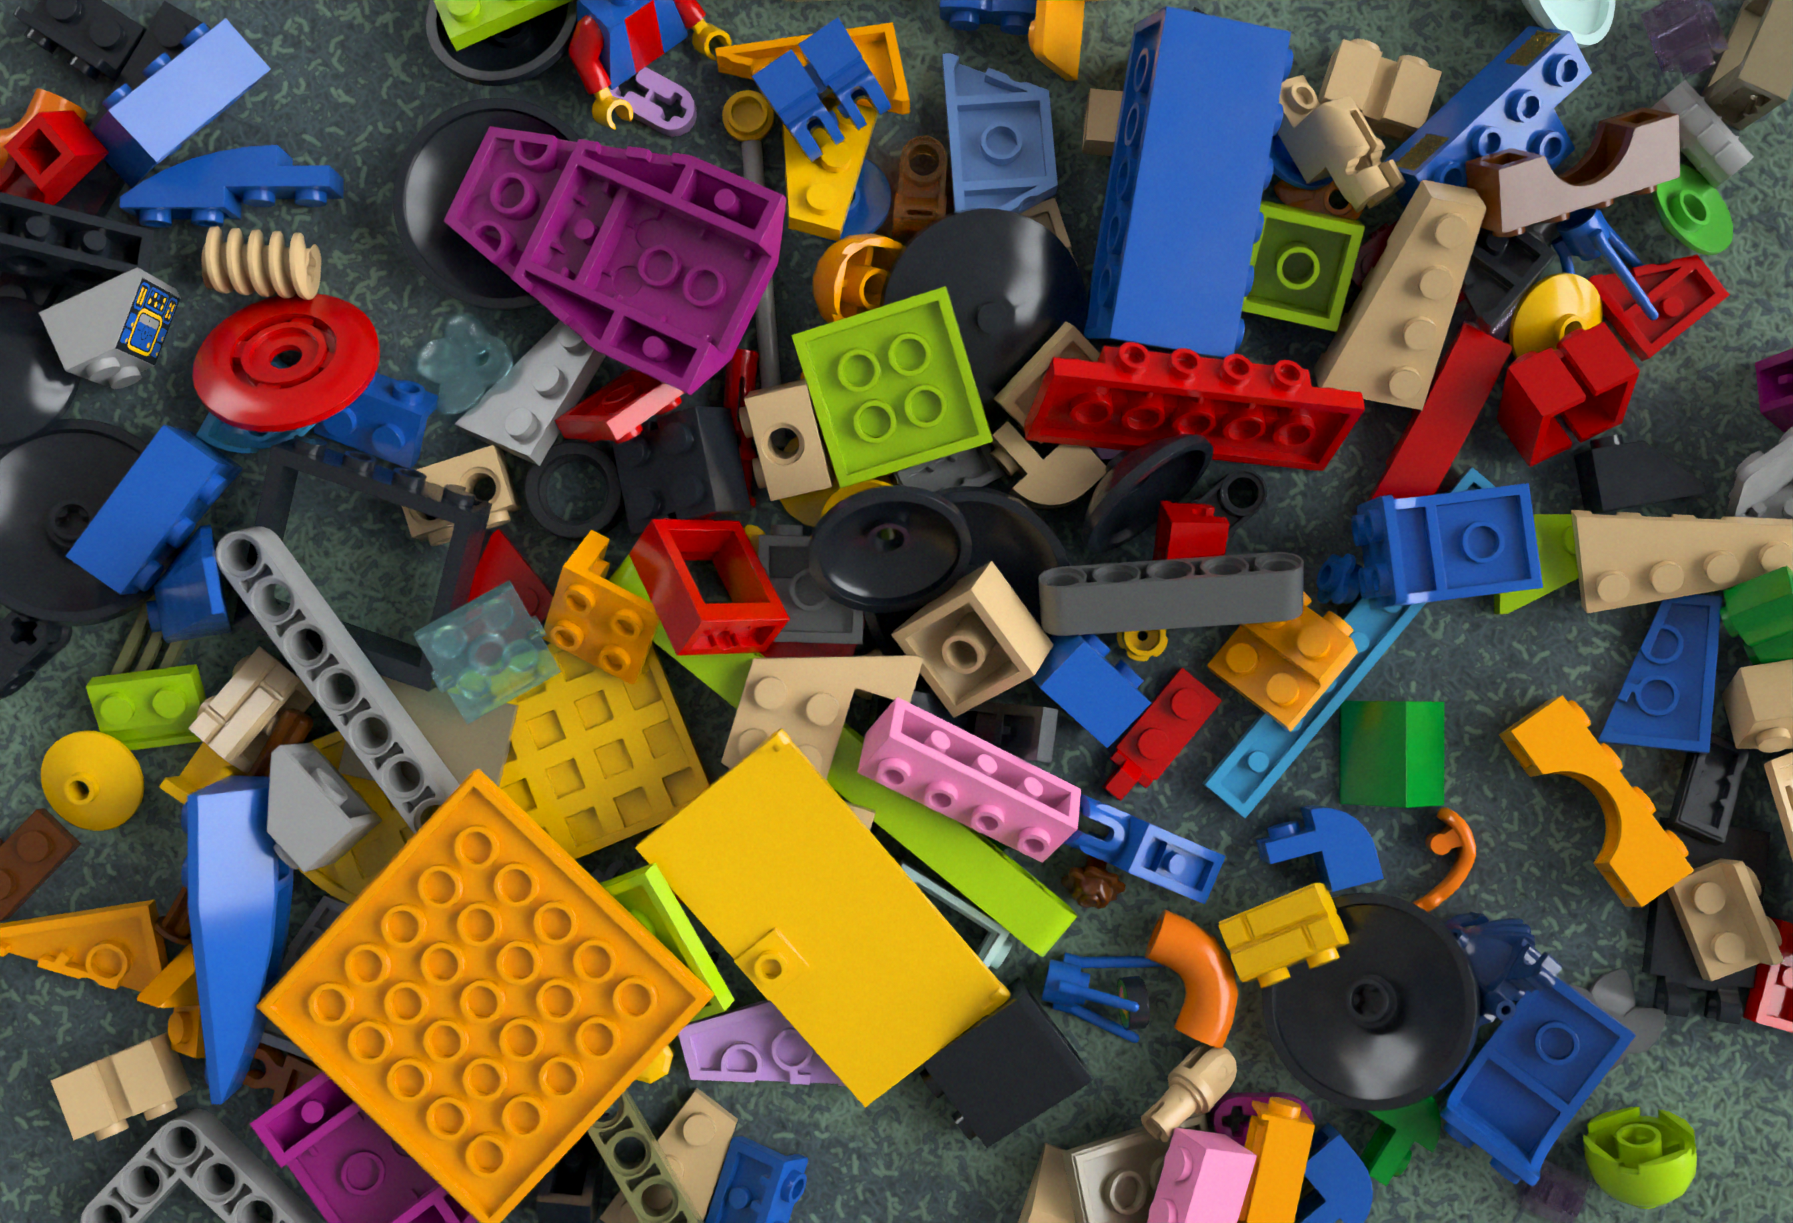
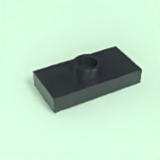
M1711 732L1710 752L1708 754L1688 752L1667 826L1713 846L1723 844L1728 832L1750 749H1736L1735 742Z

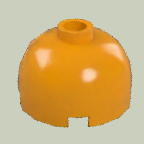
M876 234L848 235L827 248L817 262L812 285L815 303L820 315L827 323L880 307V299L886 276L893 261L904 247L901 243Z

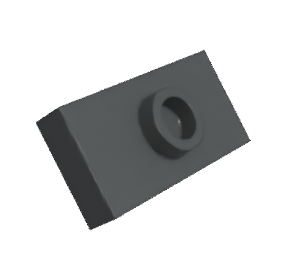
M987 443L893 472L888 477L893 485L913 486L935 492L951 487H985L1005 475L1000 465L990 454L992 450Z

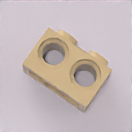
M494 445L416 470L427 476L426 482L441 487L448 484L466 487L465 492L473 494L474 487L479 480L492 477L496 484V492L489 501V503H492L486 529L495 528L510 522L509 513L521 510L504 453ZM402 506L411 537L422 541L429 540L431 546L450 542L455 523L440 518L429 520L425 513Z

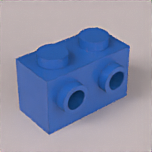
M1095 634L1052 635L1049 639L1053 643V647L1035 676L1031 678L1041 690L1108 748L1151 704L1138 689L1144 680L1122 659L1115 666L1107 660L1105 656L1111 649Z

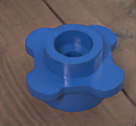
M1347 553L1343 558H1340L1339 555L1332 554L1321 566L1317 575V587L1319 589L1317 599L1320 603L1327 604L1329 600H1332L1336 604H1349L1357 597L1360 592L1358 572L1362 566L1356 564L1354 555Z

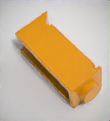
M1270 1097L1269 1104L1252 1100V1107L1258 1115H1251L1244 1147L1257 1155L1237 1223H1294L1315 1125L1306 1113L1301 1111L1302 1106L1294 1101L1279 1097Z

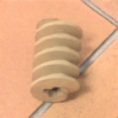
M218 226L209 228L201 257L202 277L207 289L212 291L214 288L222 294L231 293L235 289L241 295H250L256 291L263 297L272 296L277 292L282 298L294 297L296 293L304 300L315 298L320 285L321 254L316 244H313L311 248H306L302 233H294L290 247H286L281 231L272 232L269 245H265L263 233L260 229L251 231L248 244L244 243L243 233L240 228L230 229L227 242H224L222 230Z

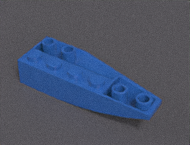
M230 775L187 795V801L181 813L182 830L185 834H188V855L182 865L181 879L183 886L188 888V910L206 1056L205 1081L209 1085L211 1104H223L243 1085L268 1019L256 1005L279 982L288 937L293 891V868L284 863L274 850V845L277 842L267 832L270 777Z

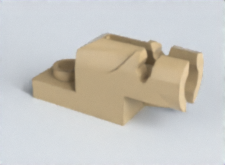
M1304 75L1286 79L1282 82L1279 103L1283 106V119L1278 135L1307 184L1332 177L1335 185L1344 198L1351 203L1356 213H1359L1366 205L1369 209L1378 205L1404 186L1406 181L1394 160L1381 162L1380 158L1385 146L1382 140L1374 135L1351 96L1320 104L1315 91L1310 87Z

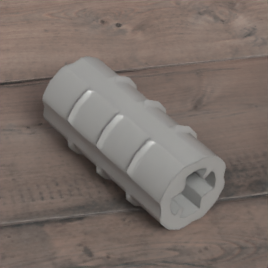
M1685 79L1650 109L1679 114L1680 152L1694 165L1695 171L1700 172L1715 189L1745 166L1754 156L1739 141V136H1735L1721 120L1722 116H1717L1704 101L1705 97H1701Z

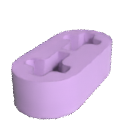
M644 67L634 75L636 76L635 80L639 89L647 93L645 98L631 91L626 93L625 97H621L619 86L613 90L609 88L612 96L630 103L633 108V118L662 134L671 137L681 136L689 132L695 124L697 111L691 94L682 86L647 67ZM658 99L672 106L676 100H680V105L685 115L682 118L673 116L667 122L665 121L666 116L663 109L654 103Z

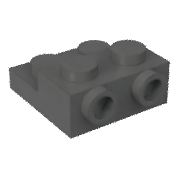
M771 525V535H759L758 558L790 618L773 642L862 644L863 611L851 609L837 603L818 587L809 567L808 545L811 536H803V526Z

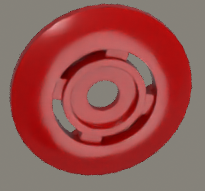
M297 293L291 298L275 296L240 309L223 320L210 332L201 344L194 360L192 375L194 387L206 409L220 421L233 427L257 432L295 430L313 425L335 415L354 402L365 391L378 369L380 343L371 320L362 310L345 300L325 294H316L315 298L310 300L302 299ZM294 350L302 354L300 361L291 367L276 368L271 365L273 358L281 352Z

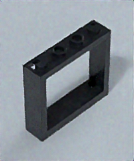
M295 435L293 439L272 445L254 527L263 526L271 529L279 536L282 542L298 471L455 523L424 649L341 621L379 675L430 692L449 678L492 503L475 498L476 495L465 492L466 487L448 484L441 487L426 482L427 476L413 469L395 468L393 471L376 465L377 459L362 452L345 451L343 454L326 448L327 442L320 438L310 440ZM250 543L247 562L255 566L258 552L256 547ZM239 596L233 625L269 637ZM275 598L281 608L289 609L290 603ZM308 629L306 634L308 646L314 652L321 654L323 650L321 636L316 631Z

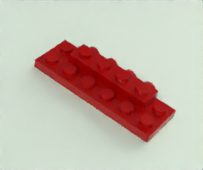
M1127 342L1119 348L1104 346L1097 362L1082 361L1076 358L1053 357L1024 422L1025 440L1115 450L1129 449L1130 451H1134L1153 440L1180 434H1197L1204 436L1213 446L1214 451L1211 460L1324 471L1364 412L1365 406L1362 392L1339 390L1332 387H1312L1309 370L1302 369L1300 365L1290 360H1281L1276 365L1251 363L1249 359L1239 354L1228 355L1225 359L1200 357L1195 351L1187 348H1179L1169 354L1148 351L1139 343Z

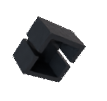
M690 407L657 417V421H644L641 423L643 430L626 442L615 444L612 441L631 535L642 534L652 519L718 520L752 511L731 408Z

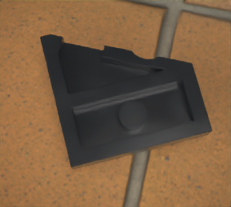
M1480 227L1461 291L1480 329L1487 335L1551 264L1557 254L1526 230L1517 236L1496 237L1492 235L1491 230Z

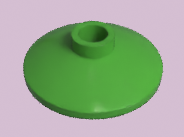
M1680 164L1679 178L1657 184V190L1652 192V197L1660 215L1661 225L1668 234L1676 237L1691 250L1704 255H1716L1728 248L1733 239V223L1730 212L1719 192L1699 172L1689 166Z

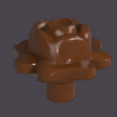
M1087 855L1086 866L1081 868L1071 867L1069 874L1061 878V884L1068 888V893L1072 895V898L1077 901L1079 906L1084 908H1105L1110 901L1117 900V894L1124 892L1126 886L1118 880L1119 876L1106 870L1107 862Z

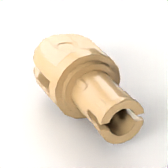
M1205 1043L1193 1049L1168 1074L1169 1089L1141 1116L1145 1129L1155 1139L1167 1142L1173 1135L1174 1129L1179 1128L1193 1113H1208L1215 1103L1229 1090L1235 1080L1237 1068L1236 1060L1232 1053L1225 1047L1220 1049Z

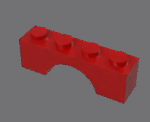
M74 110L38 112L4 146L8 152V159L0 170V192L55 205L109 152Z

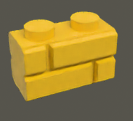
M1325 883L1310 884L1218 922L1227 949L1230 950V956L1239 979L1242 982L1258 980L1261 988L1290 978L1288 967L1303 961L1307 962L1309 969H1313L1337 960L1340 957L1336 948L1349 944V938L1336 912L1337 909Z

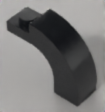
M913 691L910 701L912 705L1022 760L1052 763L1058 709L983 702L953 718L937 695ZM872 693L867 731L894 701L893 699Z

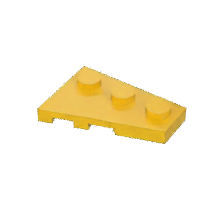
M825 97L821 102L828 112L833 110L839 123L838 128L845 140L835 145L824 129L818 128L814 130L812 137L823 155L813 162L808 159L782 122L788 228L839 241L878 113L872 107L856 104L867 123L866 126L857 130L850 119L844 118L838 111L837 106L840 105L838 100Z

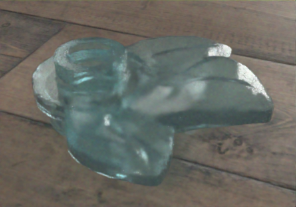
M469 314L448 316L444 325L445 338L436 339L425 344L414 359V367L420 375L434 383L440 384L437 411L441 414H458L477 406L487 386L500 382L513 367L511 351L506 342L495 335L488 334L482 321ZM489 352L488 361L480 366L481 359Z

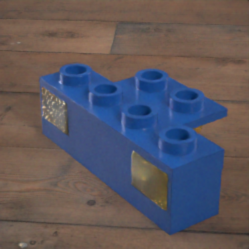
M1528 26L1384 161L1393 159L1406 181L1404 186L1395 193L1402 206L1407 207L1422 180L1467 188L1466 161L1513 148L1545 156L1553 171L1575 150L1571 139L1554 110L1562 100L1592 73L1571 31Z

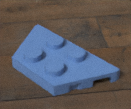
M951 53L943 54L942 68L954 212L971 208H996L1021 214L1055 195L1058 181L1049 90L1028 82L1013 81L1007 74L988 68L986 73L960 64L959 56Z

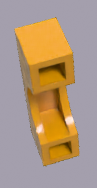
M1563 695L1549 699L1500 733L1499 736L1529 777L1544 774L1563 775L1580 782L1593 793L1603 810L1606 824L1604 843L1593 864L1625 907H1643L1694 871L1685 859L1689 855L1688 850L1676 834L1670 830L1664 831L1652 815L1656 809L1646 793L1637 786L1632 788L1622 775L1620 770L1623 768V764L1617 754L1607 744H1599L1587 727L1591 723L1584 710L1575 701H1567Z

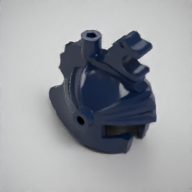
M1469 912L1456 915L1444 923L1461 942L1474 967L1481 997L1479 1027L1493 1022L1496 1017L1502 1021L1511 1019L1516 1011L1514 1002L1519 1001L1528 990L1532 993L1535 990L1541 992L1545 988H1552L1555 985V977L1562 968V965L1549 953L1544 952L1541 954L1535 948V937L1531 934V928L1528 924H1523V920L1520 918H1506L1488 922L1489 919L1484 914ZM1477 925L1469 930H1466L1464 928L1466 926Z

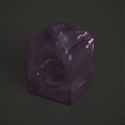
M1668 0L1640 14L1662 72H1682L1683 77L1697 74L1715 64L1713 56L1729 49L1711 0Z

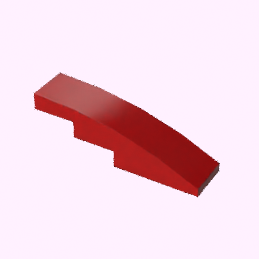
M1464 322L1433 375L1423 410L1413 408L1411 411L1412 418L1386 460L1387 467L1367 501L1386 495H1392L1394 499L1435 495L1486 402L1513 348L1512 345L1490 334L1487 335L1482 330Z

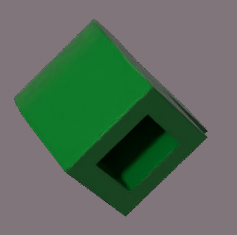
M1433 1096L1420 1103L1397 1110L1368 1111L1382 1120L1359 1157L1366 1166L1369 1176L1387 1187L1393 1176H1400L1407 1168L1412 1156L1410 1148L1414 1142H1417L1433 1153L1438 1143L1441 1129L1440 1113Z

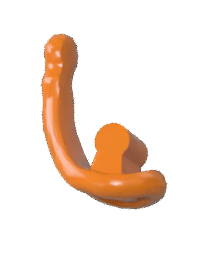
M1447 807L1440 808L1437 812V817L1447 826L1440 832L1430 833L1426 837L1425 844L1431 852L1438 855H1445L1452 848L1457 847V855L1446 877L1426 895L1412 902L1428 912L1438 907L1461 886L1468 876L1476 857V844L1470 827L1462 817Z

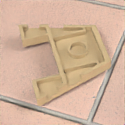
M903 655L754 658L721 763L731 769L770 737L772 733L782 728L826 780L854 690H864L893 700L899 697L910 703L924 657ZM844 801L870 831L875 810Z

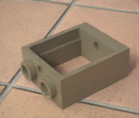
M1744 0L1701 94V97H1705L1704 101L1717 116H1722L1721 120L1725 124L1738 130H1743L1787 101L1792 91L1793 0Z

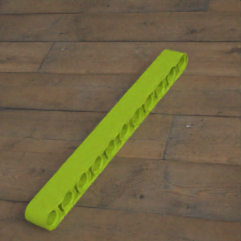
M628 554L608 581L651 602ZM661 621L653 639L658 646L736 709H738L753 659L766 658L761 653L677 656ZM844 722L826 779L831 787L849 802L875 810L873 821L1028 948L1044 957L1077 918L1076 912L980 832L857 773L864 737Z

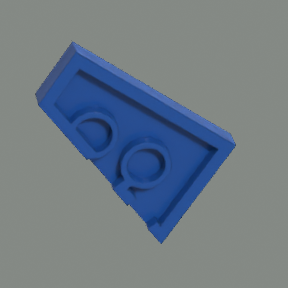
M1695 594L1661 601L1597 740L1598 743L1702 754L1710 752L1721 618L1720 608L1722 606L1721 596Z

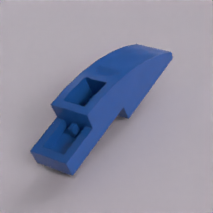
M278 145L248 146L214 152L169 167L142 181L120 196V208L139 219V224L148 227H171L172 220H191V224L200 227H222L224 219H241V199H243L244 204L255 207L275 206V199H295V203L301 206L322 207L327 205V199H343L344 179L330 165L293 166V158Z

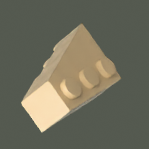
M1793 659L1739 668L1722 693L1736 749H1759L1767 753L1793 749Z

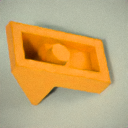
M189 944L137 996V1001L158 1008L174 1007V1013L171 1014L168 1021V1036L171 1041V1050L197 1059L206 1058L193 945Z

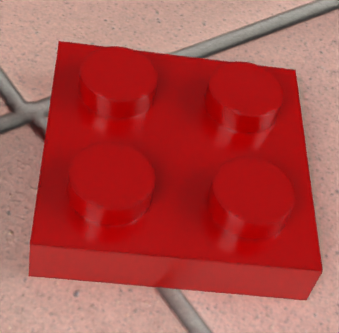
M629 368L554 421L564 438L587 439L588 442L610 440L615 444H619L637 436L643 430L641 423L651 416L665 414L680 405L682 402L680 396L685 392L640 371Z

